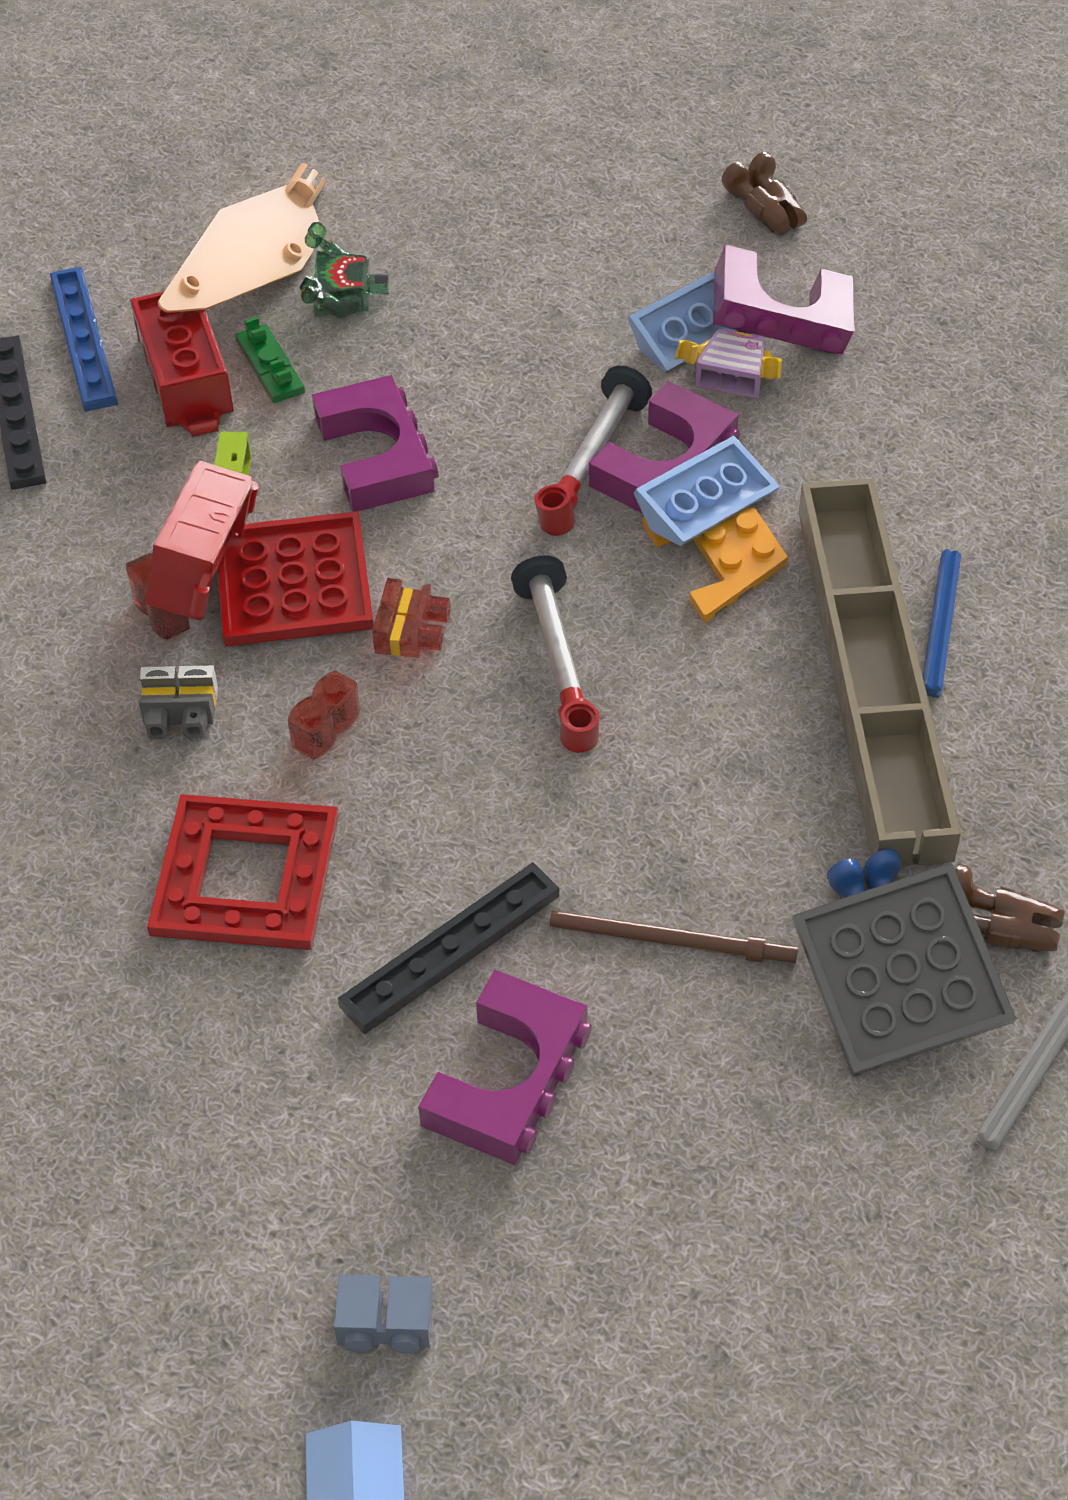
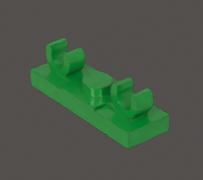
M258 317L245 320L246 330L235 334L236 341L273 404L304 394L305 387L268 325H259Z

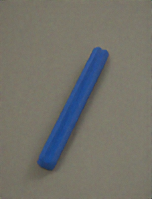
M945 549L941 552L923 672L927 696L939 697L943 688L961 554L957 550Z

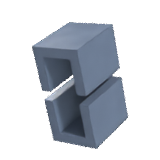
M339 1275L334 1320L337 1345H344L346 1349L354 1352H366L371 1350L372 1346H379V1344H388L392 1350L399 1353H414L419 1350V1347L430 1348L434 1296L431 1277L390 1276L386 1324H381L383 1291H380L381 1276Z

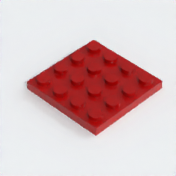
M359 511L245 524L242 538H231L218 566L225 647L374 629Z

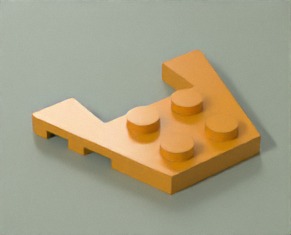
M747 508L693 539L720 582L691 591L689 593V601L703 623L708 622L715 617V613L725 606H731L738 601L740 595L752 587L756 588L787 565V554L755 508ZM642 517V526L655 547L672 542L651 531L645 517Z

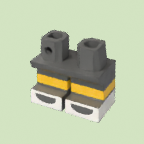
M214 665L179 666L178 676L175 666L141 667L140 681L142 693L141 699H139V706L148 737L150 739H164L168 736L169 725L182 724L183 735L189 738H203L207 724H213L218 693Z

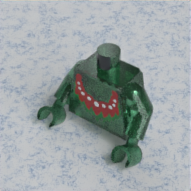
M316 221L311 223L307 229L308 233L304 238L305 244L313 249L319 246L321 250L316 251L314 278L310 276L305 277L299 288L302 291V301L306 304L314 303L315 317L333 315L336 318L342 319L356 312L368 311L370 294H389V274H370L368 257L351 254L344 251L331 239L327 241L324 239L327 235L325 226Z

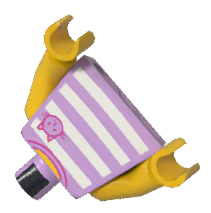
M719 329L711 339L699 345L691 341L679 340L675 359H682L686 363L696 366V387L759 399L761 378L766 380L781 379L782 359L773 357L770 351L764 349L765 339L762 336L739 330Z

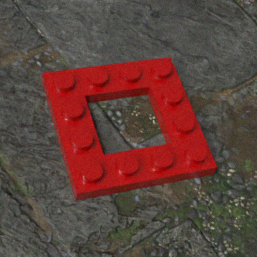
M180 794L147 924L149 936L312 950L339 817L338 808L334 806ZM223 839L289 845L277 903L200 897L213 840Z

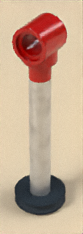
M620 365L608 369L601 380L602 392L608 399L559 483L545 486L536 493L534 500L540 527L547 534L554 536L563 535L574 527L575 517L573 510L578 504L577 493L589 474V462L605 447L626 409L631 411L642 410L652 397L650 382L636 369Z
M549 555L535 556L524 560L514 568L511 574V581L514 592L519 597L534 600L562 704L558 709L561 723L560 741L569 751L584 753L594 748L598 742L599 712L591 702L583 698L555 593L559 592L565 585L567 575L563 562L558 558Z

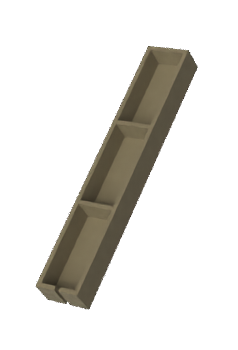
M870 478L802 483L798 514L871 856L884 849H894L901 859L902 866H910L911 860L917 858L918 865L955 862L961 832L875 480Z

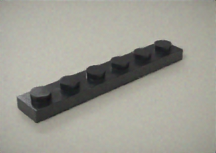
M19 335L0 338V430L11 490L46 484L22 343Z
M532 862L338 997L339 1007L365 1035L559 897V887Z

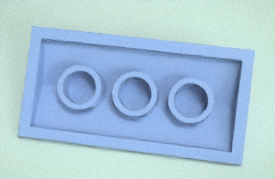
M714 271L628 317L640 351L665 373L685 363L682 359H675L679 340H687L699 345L711 339L719 329L735 331V329L713 324Z
M732 436L640 486L635 490L634 495L650 530L682 546L778 491L780 486L737 438Z
M348 1421L305 1433L307 1500H404L400 1425Z

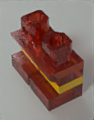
M387 578L372 629L374 654L419 658L421 649L441 651L444 627L428 624V622L447 623L449 621L451 613L450 598L433 596L431 584L423 585L421 590L402 587V580Z

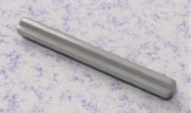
M1068 991L978 1131L977 1142L987 1149L995 1151L999 1148L1068 1038Z

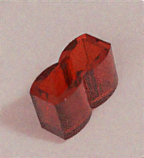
M147 553L126 563L131 594L135 606L149 617L153 631L161 638L168 640L190 629L189 617L146 605L145 595L152 553Z
M336 670L329 672L316 683L311 696L302 699L293 707L288 716V727L293 749L313 760L323 756L330 750L335 743L337 734L351 727L359 716L360 703L356 681Z

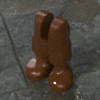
M768 152L757 154L752 159L748 170L741 162H735L728 166L722 175V185L730 194L746 201V208L757 219L764 221V224L772 232L782 234L787 232L790 226L795 229L807 222V215L802 206L797 202L794 193L783 181L772 180L776 169V162Z
M957 864L955 871L970 907L991 913L990 918L973 914L980 932L985 935L984 939L987 940L988 944L1012 949L1021 947L1036 952H1052L1057 950L1060 934L1053 929L1060 928L1063 925L1065 910L1031 898L1030 895L1023 891L1019 892L1007 887L1000 886L995 894L982 890L973 883L971 868L963 864Z

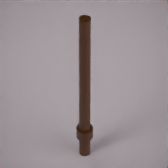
M552 910L550 916V927L746 956L745 960L761 963L763 959L795 964L797 961L798 947L765 942L766 938L749 935L748 939L554 910Z

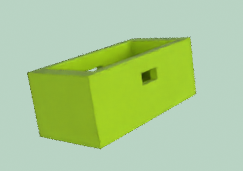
M220 431L214 465L249 475L252 453L248 432Z

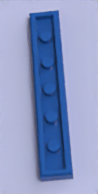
M82 267L49 273L84 412L118 405Z

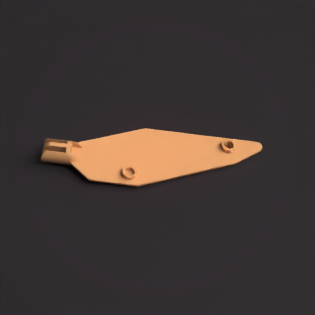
M302 163L298 166L287 185L220 209L159 299V307L168 313L206 310L300 272L323 235L313 202H315L326 184L325 177L323 176L314 188L312 182L318 172L312 169L306 179L300 178L308 165Z

